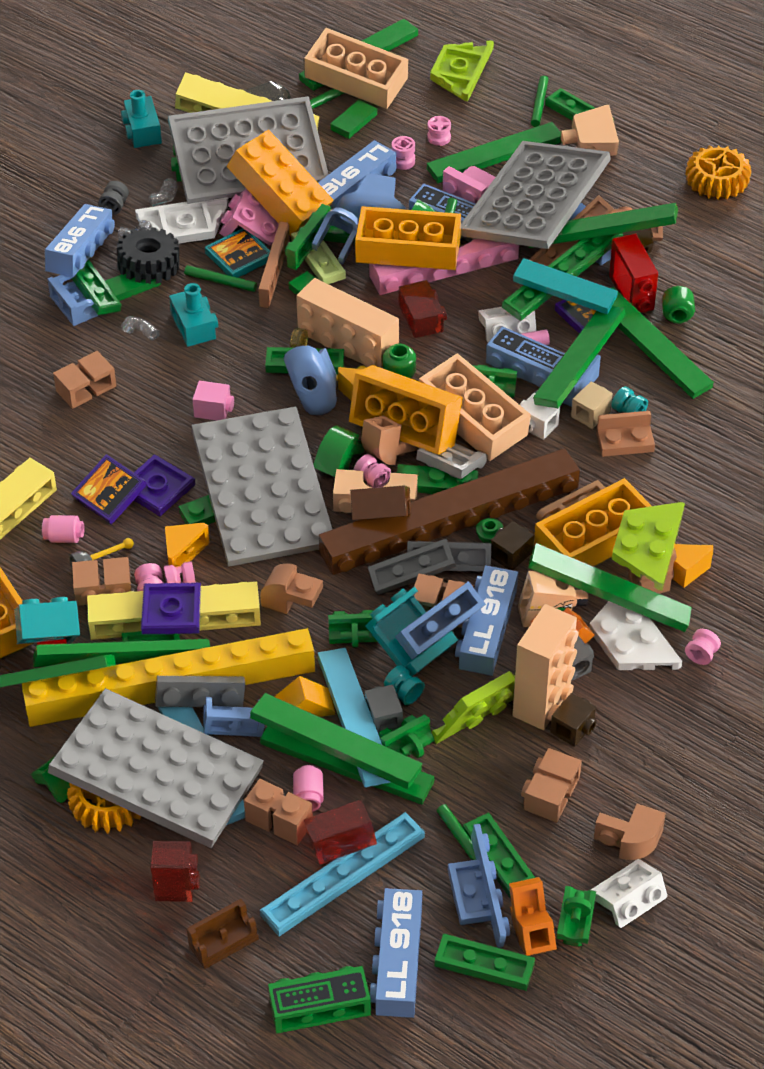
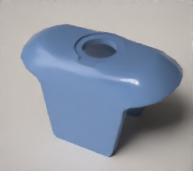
M367 174L355 192L344 195L339 203V208L354 214L358 221L362 206L406 210L405 206L394 198L395 178L375 174Z
M337 207L330 210L326 214L312 242V249L318 250L331 226L346 231L350 236L338 257L339 263L343 265L355 244L359 223L358 218L343 208Z
M299 346L289 350L284 356V362L293 387L305 411L310 415H324L330 412L335 407L337 401V375L326 348L321 349L319 352L311 346ZM306 376L316 379L317 386L314 389H308Z

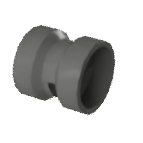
M119 181L107 183L104 193L98 201L99 207L111 209L112 215L120 213L124 205L123 203L129 195L127 186Z

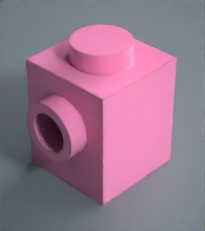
M199 381L193 397L194 417L216 421L226 419L228 412H232L234 407V396H230V385Z

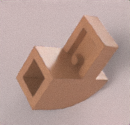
M385 416L364 420L361 437L362 446L368 454L388 465H396L397 456L417 450L416 446L399 440L400 424Z
M294 564L277 565L272 570L261 590V606L285 614L288 613L293 602L313 608L323 589V580L297 573V567Z
M636 804L629 822L599 813L595 825L594 839L608 846L619 847L620 859L637 860L644 858L654 851L664 828L666 813L640 804Z

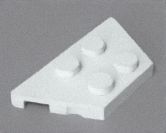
M228 197L191 204L181 202L136 209L135 212L136 219L148 230H151V227H155L156 231L166 230V234L172 233L174 238L178 239V244L215 238L221 224L220 221L229 203Z
M608 601L590 622L589 628L594 633V638L618 670H633L635 668L655 670L656 665H672V670H678L682 666L680 657L649 617Z

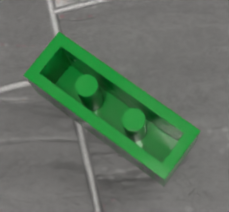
M346 966L338 971L328 973L315 972L306 977L296 979L284 978L275 983L268 984L269 1002L276 1034L371 1015V999L363 966Z

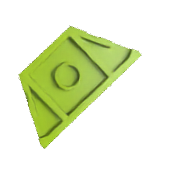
M486 41V46L473 47V42L460 45H444L430 72V80L468 102L493 50L494 41Z
M678 502L624 510L612 552V560L621 566L629 568L639 578L644 575L654 582V588L663 591L685 503Z
M508 671L461 698L443 718L445 725L432 731L434 742L438 744L466 727L472 729L480 724L486 715L490 713L496 715L504 710L507 703L514 700L515 675Z

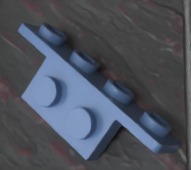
M474 824L471 841L476 860L448 864L447 871L460 925L491 921L496 946L501 948L504 947L506 936H510L509 921L507 917H502L500 909L503 907V897L501 890L496 889L494 884L496 868L494 861H489L487 852L490 851L487 833L482 834L480 824Z

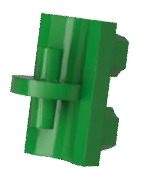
M472 365L509 397H515L517 371L511 368L498 369L490 368L487 365Z
M363 610L359 614L334 611L333 615H328L329 644L352 643V648L358 647L359 642H378L366 627L373 619L370 616L373 610Z
M425 714L419 718L411 715L403 719L402 727L394 731L386 728L378 733L383 746L405 756L412 754L415 758L424 756L423 747L435 741L430 729V718Z
M565 886L556 939H562L564 944L577 947L582 946V943L588 944L596 891H580L573 887Z

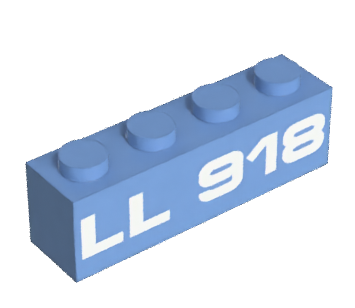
M374 140L319 181L320 186L334 200L330 205L331 210L339 208L341 198L348 193L355 192L367 174L391 176L397 167L396 152Z
M84 204L46 247L45 271L74 277L84 267L87 260L93 257L97 248L103 245L108 235L113 233L115 221L112 220V210Z
M485 565L483 575L477 576L475 590L486 605L463 622L462 635H464L463 641L458 640L455 657H459V669L493 676L517 592V571Z
M385 888L384 901L378 900L377 919H382V928L376 927L375 947H380L379 955H373L372 974H376L378 977L377 983H371L370 987L371 1003H376V1015L414 1018L422 916L421 890Z

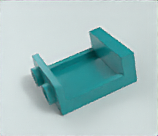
M413 587L408 592L403 588L391 598L393 603L387 608L384 604L376 608L370 614L373 619L366 625L367 629L397 666L404 665L411 672L412 677L458 641L451 631L413 660L409 657L395 636L426 613L414 597L418 592L416 587Z

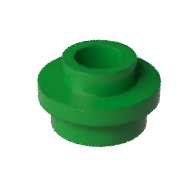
M488 518L481 520L477 524L476 533L483 543H491V539L494 538L497 531L504 527L500 521Z

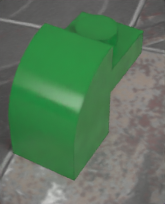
M337 425L332 427L319 446L313 464L314 468L334 477L336 476V469L348 470L353 455L364 453L359 435Z

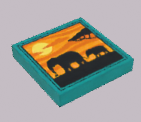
M243 228L205 246V254L227 275L237 278L265 265L270 254V250L260 240Z

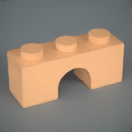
M336 469L333 511L352 513L350 490L372 488L364 483L363 471ZM390 473V480L383 487L402 485L410 487V502L417 500L418 475Z

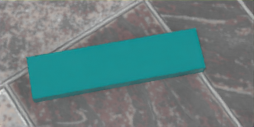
M523 258L513 275V281L604 314L609 313L618 293L614 289Z

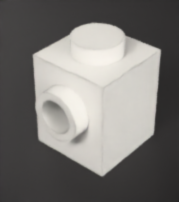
M533 393L527 400H523L520 406L531 414L528 432L544 440L559 425L560 407L557 409L535 405L533 397L536 393Z

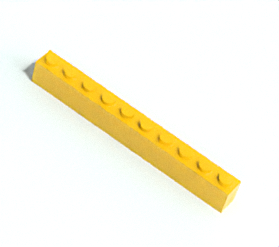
M307 628L21 683L29 726L33 727L84 717L105 688L141 705L155 703L157 676H244L245 685L315 672L314 648Z

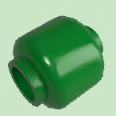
M673 286L663 293L662 311L666 320L672 323H684L693 317L695 313L694 294L690 289L684 286Z
M394 344L388 347L383 353V369L411 379L416 372V354L414 350L405 344Z

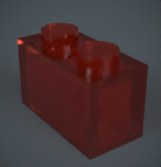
M425 280L399 286L398 305L414 338L444 332V321L447 320L446 310L443 305L440 306L437 292L431 288L429 282Z
M361 800L304 820L309 841L320 865L377 844L372 822Z
M153 841L151 874L155 901L193 902V890H199L200 872L197 871L198 855L192 854L191 842Z

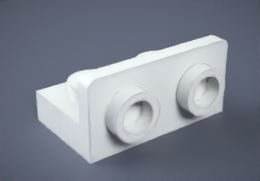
M502 307L478 311L479 321L485 327L487 342L494 337L502 326L519 334L536 331L535 311L522 321L516 319Z
M640 859L635 860L591 889L596 891L595 901L612 911L615 924L620 928L667 898L661 872Z

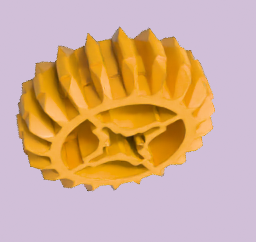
M709 145L707 149L700 148L699 152H693V155L689 157L685 175L688 185L692 186V191H698L699 196L705 194L708 199L716 197L718 200L720 197H724L728 200L729 196L737 197L738 193H743L744 189L747 188L751 176V166L749 165V160L744 158V154H738L737 149L729 150L728 146L720 148L719 145L713 148Z
M69 783L70 788H68L67 792L69 809L76 821L82 822L84 828L92 825L95 833L100 828H104L108 834L110 828L116 827L120 832L123 824L131 827L133 819L140 820V815ZM86 799H90L92 803L97 804V806L92 805Z

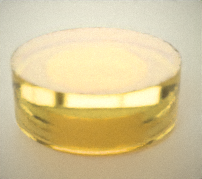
M295 328L291 335L290 347L307 346V330Z

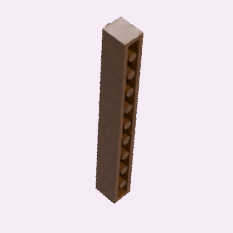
M563 448L410 502L411 514H408V516L358 520L319 534V553L332 575L347 572L360 565L372 563L391 554L400 553L407 549L408 541H431L442 536H448L461 529L473 527L481 520L498 518L503 514L523 509L540 501H546L559 494L571 492L579 487L580 469L567 450Z

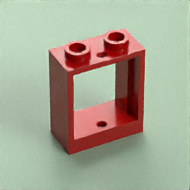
M636 233L613 238L609 271L613 284L617 291L640 313L654 310L658 271Z

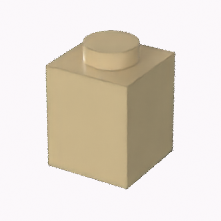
M591 381L572 399L571 417L593 429L597 425L599 415H607L611 412L613 393Z

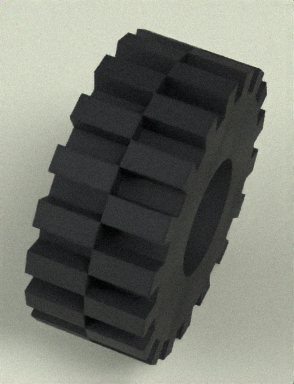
M141 227L140 231L132 229L130 234L124 233L123 238H119L117 244V267L120 270V274H126V278L129 280L134 277L135 282L138 283L141 280H146V283L151 284V280L155 279L157 284L162 283L163 278L166 281L171 279V275L175 276L177 270H179L178 239L174 238L172 233L166 234V230L156 231L155 227H151V230Z

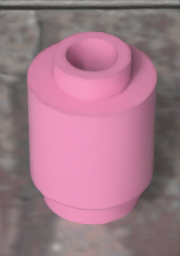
M51 515L50 518L43 519V539L49 540L51 543H78L79 538L84 536V523L79 520L78 516Z
M305 765L297 769L293 774V794L311 802L312 812L320 808L324 799L323 773L314 766Z

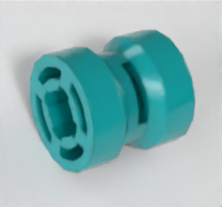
M624 386L615 394L611 407L619 413L646 411L648 400L641 395H634L633 390Z
M404 665L393 668L384 681V686H394L398 699L405 705L414 703L421 696L425 688V684L418 677H412L411 672Z

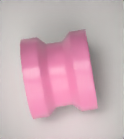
M443 116L432 117L427 124L429 130L427 134L428 141L436 146L448 144L451 139L450 120Z
M698 629L693 635V641L686 645L685 653L693 662L707 665L713 659V653L720 648L721 642L712 631Z

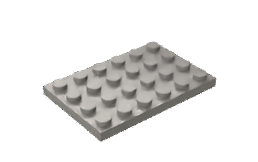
M309 96L168 116L187 204L226 197L233 198L235 194L239 196L244 191L245 186L226 166L237 149L267 130L271 131L317 182L329 175Z
M522 141L461 223V236L549 249L610 162V152Z
M297 407L192 425L194 442L228 567L319 550V534L332 530V526Z
M105 688L49 764L48 773L212 848L261 771L264 760Z

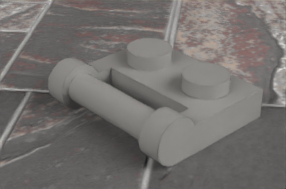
M455 443L454 447H448L445 452L439 455L420 448L417 450L416 459L430 467L444 471L452 477L462 479L477 467L483 468L487 461V454L481 451L474 452Z

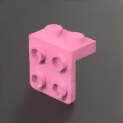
M449 166L443 171V191L477 203L495 177L475 166L469 167L463 173Z
M246 188L239 196L235 194L228 204V207L231 209L226 211L220 221L223 223V226L219 233L226 237L239 225L264 243L272 245L279 223Z

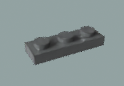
M443 539L369 566L368 570L377 595L416 582L418 574L433 576L455 568L456 564L447 539Z
M408 541L407 553L435 542ZM448 542L456 567L447 571H484L485 565L491 566V543Z
M157 676L155 706L203 707L206 704L205 698L212 697V706L243 707L245 678L244 676Z

